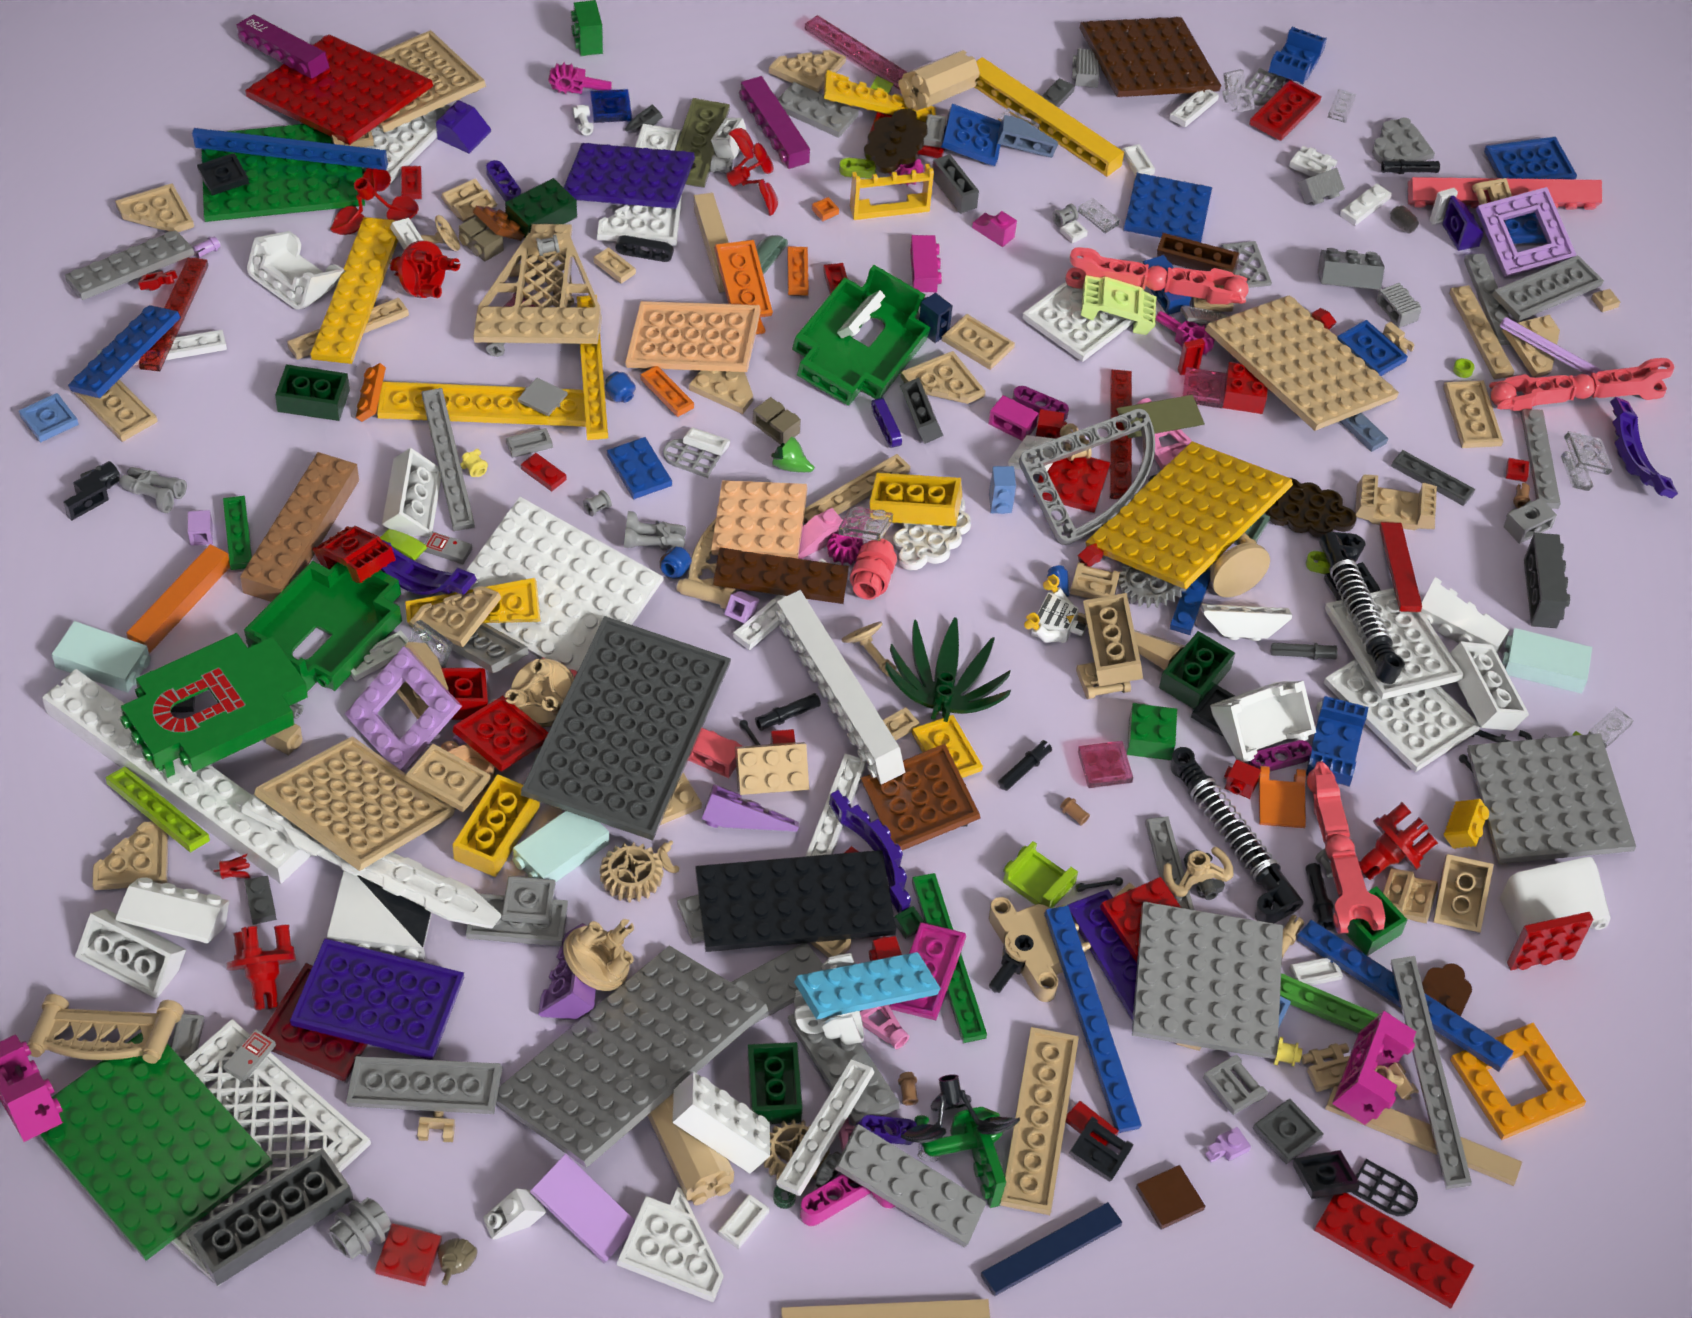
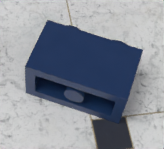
M936 292L929 297H925L921 302L919 317L920 322L931 327L928 338L934 343L940 341L942 336L950 329L953 308L952 304Z

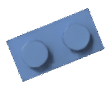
M993 466L989 489L991 513H1012L1016 490L1014 466Z

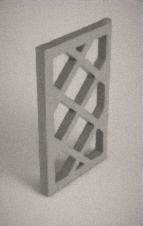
M1256 241L1222 244L1224 249H1234L1239 252V255L1242 253L1250 257L1247 262L1239 259L1238 264L1243 267L1240 270L1236 269L1235 275L1244 276L1249 280L1247 282L1249 288L1272 285ZM1253 247L1254 253L1245 250V248ZM1253 260L1258 261L1260 268H1257L1251 265L1250 263ZM1248 268L1256 273L1253 276H1249L1243 272ZM1261 274L1264 276L1265 281H1260L1256 277Z

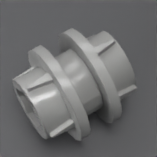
M368 1197L361 1203L355 1200L348 1205L351 1214L347 1216L342 1212L337 1213L334 1216L336 1223L329 1228L331 1240L347 1258L353 1259L358 1254L367 1256L371 1252L369 1242L373 1240L380 1245L386 1240L384 1233L390 1229L389 1225H391V1222L385 1211L376 1201Z

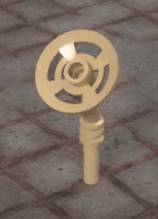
M441 215L435 217L437 229L435 235H420L424 241L435 244L445 243L454 251L460 250V244L454 230Z
M882 622L867 625L841 639L843 643L859 642L861 646L863 645L886 676L890 677L885 669L886 662H888L902 677L897 671V667L888 659H885L871 643L873 641L871 636L881 628Z

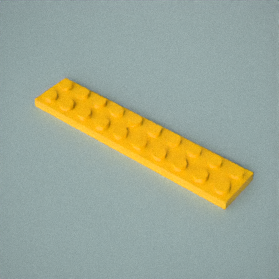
M363 217L344 266L345 273L340 276L310 353L312 360L346 364L353 363L398 243V239L390 228L391 223L395 222L394 220Z
M383 382L377 411L378 418L427 420L421 391L442 388L450 421L586 427L584 392L578 389H562L568 392V395L560 403V407H556L549 416H546L518 402V398L525 391V387Z

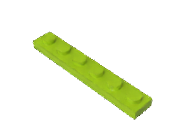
M124 766L105 777L107 785L189 852L210 841L209 834L127 767Z

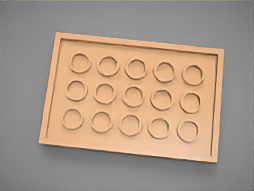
M641 301L625 362L626 367L651 369L658 366L660 369L747 372L761 312L760 305Z

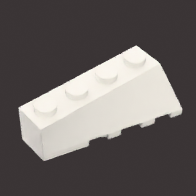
M1435 577L1422 601L1421 610L1433 629L1458 643L1462 641L1493 645L1496 653H1498L1505 642L1509 630L1488 614H1480L1474 604L1470 601L1468 603L1462 601L1457 597L1458 593L1452 588L1447 590L1440 585L1442 581Z

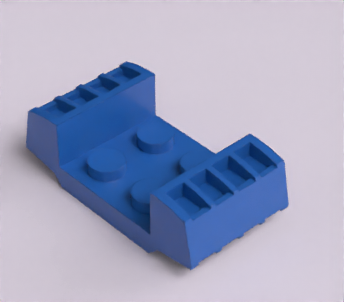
M1292 26L1281 52H1275L1268 72L1304 84L1317 65L1325 49L1327 38Z
M1324 696L1316 725V733H1314L1311 746L1312 752L1309 756L1306 776L1315 768L1318 761H1323L1335 775L1337 784L1350 787L1357 762L1356 756L1369 707Z

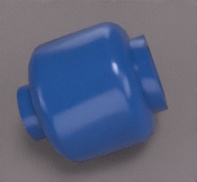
M616 371L606 378L605 390L613 401H623L626 403L634 397L633 393L636 386L628 374Z
M671 547L661 557L659 561L660 568L664 575L673 579L680 578L689 570L692 559L690 554L682 547Z

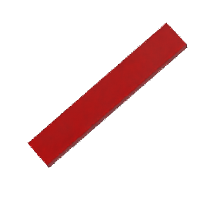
M1381 522L1379 527L1399 611L1421 612L1422 602L1402 523Z

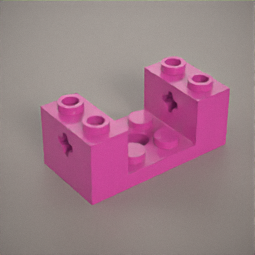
M1386 1011L1380 1013L1358 1033L1332 1104L1364 1125L1372 1119L1376 1120L1385 1108L1389 1109L1396 1100L1394 1093L1397 1085L1374 1070L1380 1065L1390 1067L1393 1063L1398 1064L1404 1054H1410L1415 1046L1413 1040L1416 1031Z
M15 1034L0 1041V1101L23 1142L62 1124L59 1113L63 1112L57 1098L52 1099L50 1095L54 1093V1089L49 1079L43 1080L34 1060L29 1061L27 1056L31 1055V1051L26 1041L20 1042Z

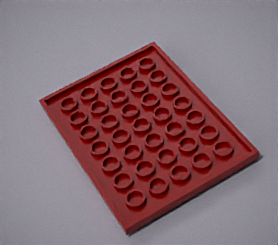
M328 34L313 44V46L325 51L329 69L311 79L282 64L278 69L252 84L251 87L245 90V93L252 100L331 137L333 135L337 140L350 145L431 89L433 82L427 77Z

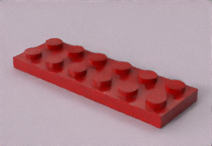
M1348 1193L1333 1196L1314 1230L1450 1309L1453 1307L1474 1267V1264Z

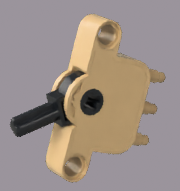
M997 897L991 902L989 922L1004 945L1001 961L1002 967L989 983V988L992 989V992L1000 993L1014 973L1018 975L1021 973L1038 1000L1049 1002L1055 998L1058 987L1056 975L1062 973L1063 970L1044 915L1045 910L1050 909L1049 907L1037 904L1016 912L1011 902L1004 897ZM1074 923L1076 930H1079L1078 924ZM1089 942L1081 943L1084 952L1091 948Z

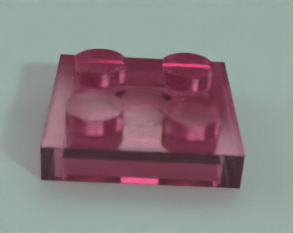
M1186 367L1182 396L1193 395L1197 405L1222 408L1227 373Z
M1123 741L1078 747V755L1088 788L1133 782V774Z

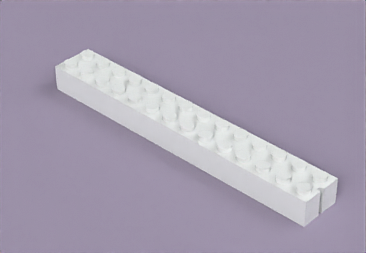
M75 669L61 681V687L57 684L42 697L48 715L121 768L127 767L178 810L240 855L248 854L244 858L280 884L312 856L294 847L282 832L243 814L242 806L252 795L211 765L192 772L188 765L184 766L180 758L173 760L175 775L166 778L162 770L158 772L151 761L147 762L141 751L142 747L140 744L135 745L130 729H125L120 721V716H122L121 706L125 703L79 670Z

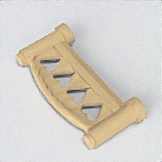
M715 518L700 537L691 557L692 561L689 566L688 578L679 580L677 591L682 595L719 604L721 608L726 609L730 596L736 593V589L714 586V578L704 580L698 578L702 575V570L705 568L710 569L715 574L717 563L708 564L706 562L710 559V554L712 553Z
M49 994L42 1003L43 1011L27 1045L31 1051L30 1056L40 1057L45 1050H49L60 1055L86 1060H116L143 1056L146 1062L155 1064L161 1059L175 1023L180 1021L184 1009L173 1000L161 1001L156 1013L68 1009L69 1002L64 997L57 994ZM69 1026H72L74 1033L72 1039L64 1040L61 1038L55 1040L56 1036ZM92 1027H95L97 1038L94 1041H87L86 1039L78 1041L83 1034ZM118 1028L120 1034L119 1041L115 1043L110 1041L101 1042L104 1037ZM141 1030L144 1038L141 1043H124L135 1032Z

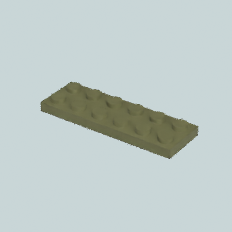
M697 98L692 99L675 151L694 152L695 159L686 181L687 185L705 188L710 173L712 156H715L711 139L725 118L728 117L730 104Z

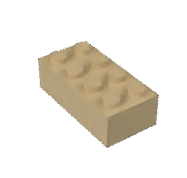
M1127 593L1084 600L1086 622L1099 687L1143 679Z

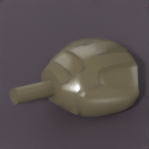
M450 1239L438 1248L439 1263L442 1271L445 1273L442 1280L443 1285H448L451 1275L466 1271L476 1259L477 1248L468 1240Z

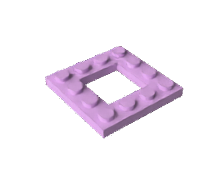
M1548 187L1478 205L1476 208L1504 278L1557 264L1577 256ZM1535 212L1548 244L1517 253L1504 220Z
M403 646L346 711L345 715L388 762L402 772H405L462 705L410 649ZM406 681L429 707L400 739L377 713Z

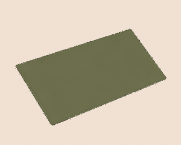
M1193 395L1117 408L1119 415L1135 409L1145 410L1152 422L1154 434L1205 425ZM1136 417L1134 421L1131 422V425L1133 422L1138 420L1142 422L1143 419ZM1139 430L1127 436L1128 438H1135L1142 436L1141 430Z

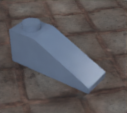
M1004 114L999 127L997 144L1050 158L1053 157L1058 146L1056 140L1025 120Z

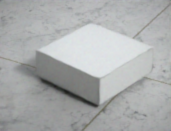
M1077 220L1060 227V233L1071 243L1086 237L1088 233Z

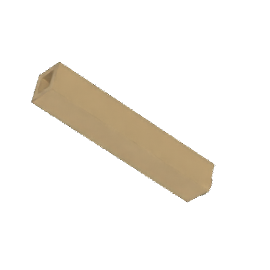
M713 193L694 195V212L719 293L725 292L714 247L716 244L729 242Z

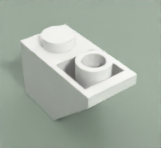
M516 1188L483 1217L491 1239H498L528 1228L546 1213L543 1204L530 1193L531 1190Z

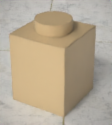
M295 723L293 726L265 738L266 744L287 755H290L294 749L299 748L303 740L301 728Z

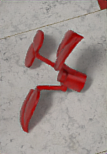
M743 128L733 129L728 134L736 141L745 158L738 166L733 168L734 170L727 173V179L733 187L741 183L743 186L758 183L771 216L778 207V197L770 183H765L764 179L748 180V178L750 177L749 171L761 165L766 174L772 173L774 169L772 160L760 143L753 145L746 130ZM755 154L759 162L748 168L746 166L742 167Z
M367 168L363 177L358 178L354 183V188L358 193L356 198L358 199L359 209L354 206H347L340 210L330 230L340 235L357 232L363 217H365L361 214L363 212L362 199L371 200L375 196L387 208H390L386 216L388 220L394 221L406 218L411 219L419 211V206L414 199L408 196H397L394 198L392 205L388 204L377 191H384L391 182L389 172L387 170Z

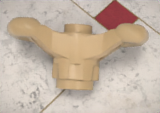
M1218 847L1211 849L1212 854L1221 861L1224 869L1211 863L1210 857L1203 851L1191 853L1188 856L1187 871L1179 885L1175 884L1173 880L1172 865L1166 863L1163 876L1167 887L1176 897H1184L1188 894L1191 886L1198 882L1211 878L1223 882L1229 881L1234 875L1233 866L1225 852Z

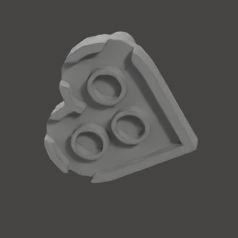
M1403 117L1383 123L1381 138L1375 140L1373 156L1379 163L1383 160L1426 161L1434 158V151L1419 130L1411 123L1410 119Z

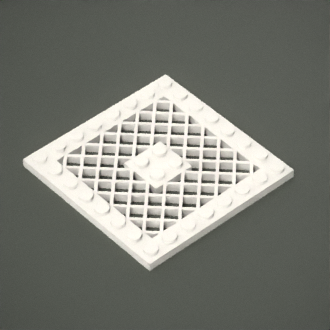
M233 1019L184 1061L204 1085L205 1081H218L217 1089L209 1090L217 1097L221 1104L222 1097L226 1095L235 1096L234 1104L223 1106L229 1112H234V1118L243 1128L251 1127V1137L261 1148L262 1146L259 1143H268V1151L265 1152L272 1159V1162L273 1159L286 1158V1167H273L272 1164L258 1175L267 1176V1183L272 1180V1175H280L293 1167L291 1166V1158L304 1157L306 1159L320 1149H310V1140H323V1149L340 1172L371 1144L370 1139L271 1052L248 1077L254 1078L253 1087L240 1088L241 1081L229 1073H224L223 1066L250 1034ZM219 1067L218 1073H212L215 1069ZM223 1079L236 1080L235 1088L223 1089ZM259 1079H260L267 1087H258V1081H259ZM270 1093L271 1102L257 1103L258 1095ZM243 1094L253 1095V1102L240 1104V1096H243ZM276 1094L285 1102H276ZM288 1109V1118H275V1110ZM293 1109L302 1117H293ZM252 1110V1119L238 1120L239 1112ZM270 1110V1119H257V1111ZM287 1125V1134L274 1135V1126ZM292 1125H305V1133L292 1134ZM310 1125L319 1132L310 1133ZM269 1126V1135H256V1127ZM292 1141H305V1149L291 1150ZM274 1142H287L286 1150L273 1151ZM254 1179L251 1180L248 1185L243 1186L229 1197V1203H221L210 1212L209 1219L215 1216V1212L223 1211L234 1204L235 1194H250L263 1185H253ZM205 1221L196 1222L171 1243L214 1282L192 1249L186 1234Z

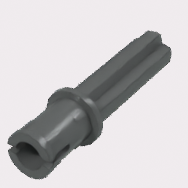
M1272 643L1271 655L1311 657L1314 660H1317V658L1337 659V645Z

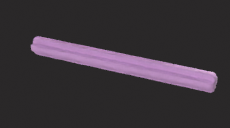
M1507 317L1500 324V328L1583 374L1590 376L1591 373L1596 374L1599 371H1603Z

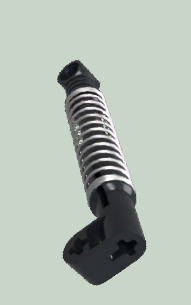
M1326 533L1320 538L1319 544L1330 566L1331 578L1339 590V595L1342 596V601L1347 608V612L1350 614V618L1353 620L1361 642L1364 644L1365 651L1372 656L1376 664V677L1383 683L1393 684L1404 668L1405 663L1399 655L1395 654L1392 648V638L1355 563L1366 543L1357 534Z
M1179 747L1174 750L1171 761L1172 773L1185 782L1189 789V795L1194 802H1201L1199 808L1205 809L1204 815H1211L1209 822L1217 821L1214 828H1221L1219 835H1225L1224 842L1230 843L1229 848L1235 849L1234 854L1240 856V862H1245V869L1251 870L1250 875L1253 876L1254 881L1262 885L1267 891L1257 900L1256 920L1274 924L1300 909L1304 902L1280 871L1281 867L1277 860L1272 859V854L1267 852V847L1262 845L1260 839H1256V833L1251 832L1252 829L1249 825H1246L1245 819H1241V813L1236 812V807L1231 805V800L1226 799V794L1221 792V787L1216 785V781L1211 776L1206 775L1198 765L1194 752L1187 747ZM1215 787L1219 788V792L1214 791ZM1220 794L1224 795V799H1220ZM1225 800L1229 801V805L1226 806L1224 804ZM1230 807L1234 808V812L1229 811ZM1235 814L1239 815V819L1234 817Z

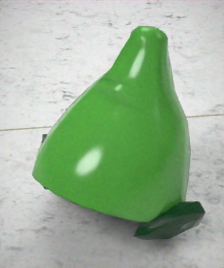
M792 436L786 444L781 443L775 453L771 454L773 457L772 465L785 471L805 473L812 472L815 468L804 456L799 442Z

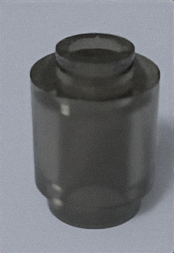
M1404 205L1396 206L1390 213V220L1403 232L1412 233L1419 225L1417 217Z

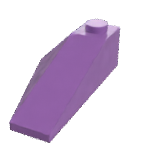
M715 784L712 786L702 814V819L705 820V823L714 828L721 826L724 828L797 832L799 828V822L774 810L766 812L764 807L755 801L746 803L741 799L742 795Z
M584 923L573 928L564 936L563 944L557 954L559 963L555 970L550 972L548 977L552 981L549 988L544 989L541 995L538 1015L541 1017L577 1019L594 1008L596 989L586 985L577 978L569 968L563 952L566 937L573 930L586 926Z

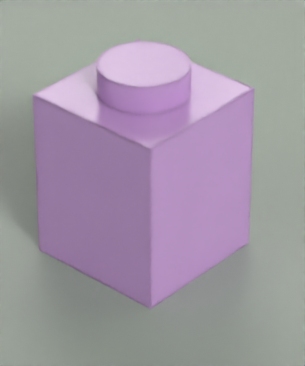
M210 510L188 512V535L191 546L213 544V522Z
M742 591L733 593L730 596L724 615L745 623L754 616L760 599Z

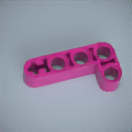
M842 1174L803 1198L800 1218L808 1226L818 1225L870 1193L873 1194L882 1207L893 1208L895 1205ZM856 1183L859 1187H851L849 1184ZM835 1195L838 1199L831 1200L828 1196Z

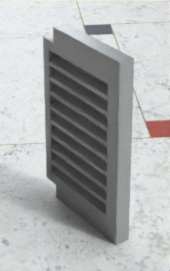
M1186 305L1181 306L1180 309L1187 321L1201 324H1209L1227 317L1226 314H1222L1219 311Z

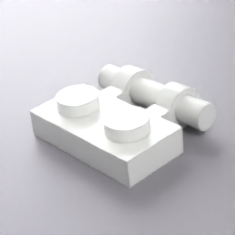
M1302 146L1301 150L1290 161L1289 167L1313 177L1332 170V167L1335 168L1337 160L1331 158V155H1323L1316 152V149L1312 147Z

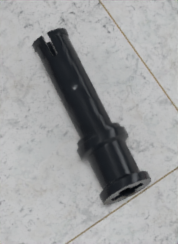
M1308 864L1305 870L1314 898L1312 908L1314 913L1317 914V923L1327 930H1332L1335 928L1333 922L1334 905L1328 899L1320 864Z

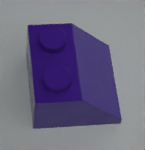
M457 100L436 121L437 139L468 154L491 132V128L475 107L460 100Z
M1450 196L1442 222L1443 227L1458 251L1479 247L1484 236L1482 227L1479 226L1474 214L1471 213L1462 201L1455 196Z

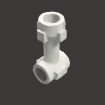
M577 105L573 107L574 119H580L579 131L585 136L592 134L594 129L593 123H589L587 117H590L589 106Z

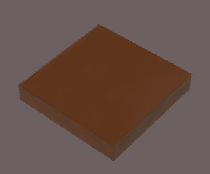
M1180 1165L1136 1185L1138 1193L1161 1230L1205 1210V1204Z

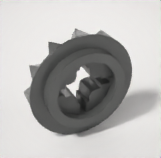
M835 1152L827 1156L815 1177L816 1187L820 1188L837 1177L839 1171L835 1170V1167L842 1154Z

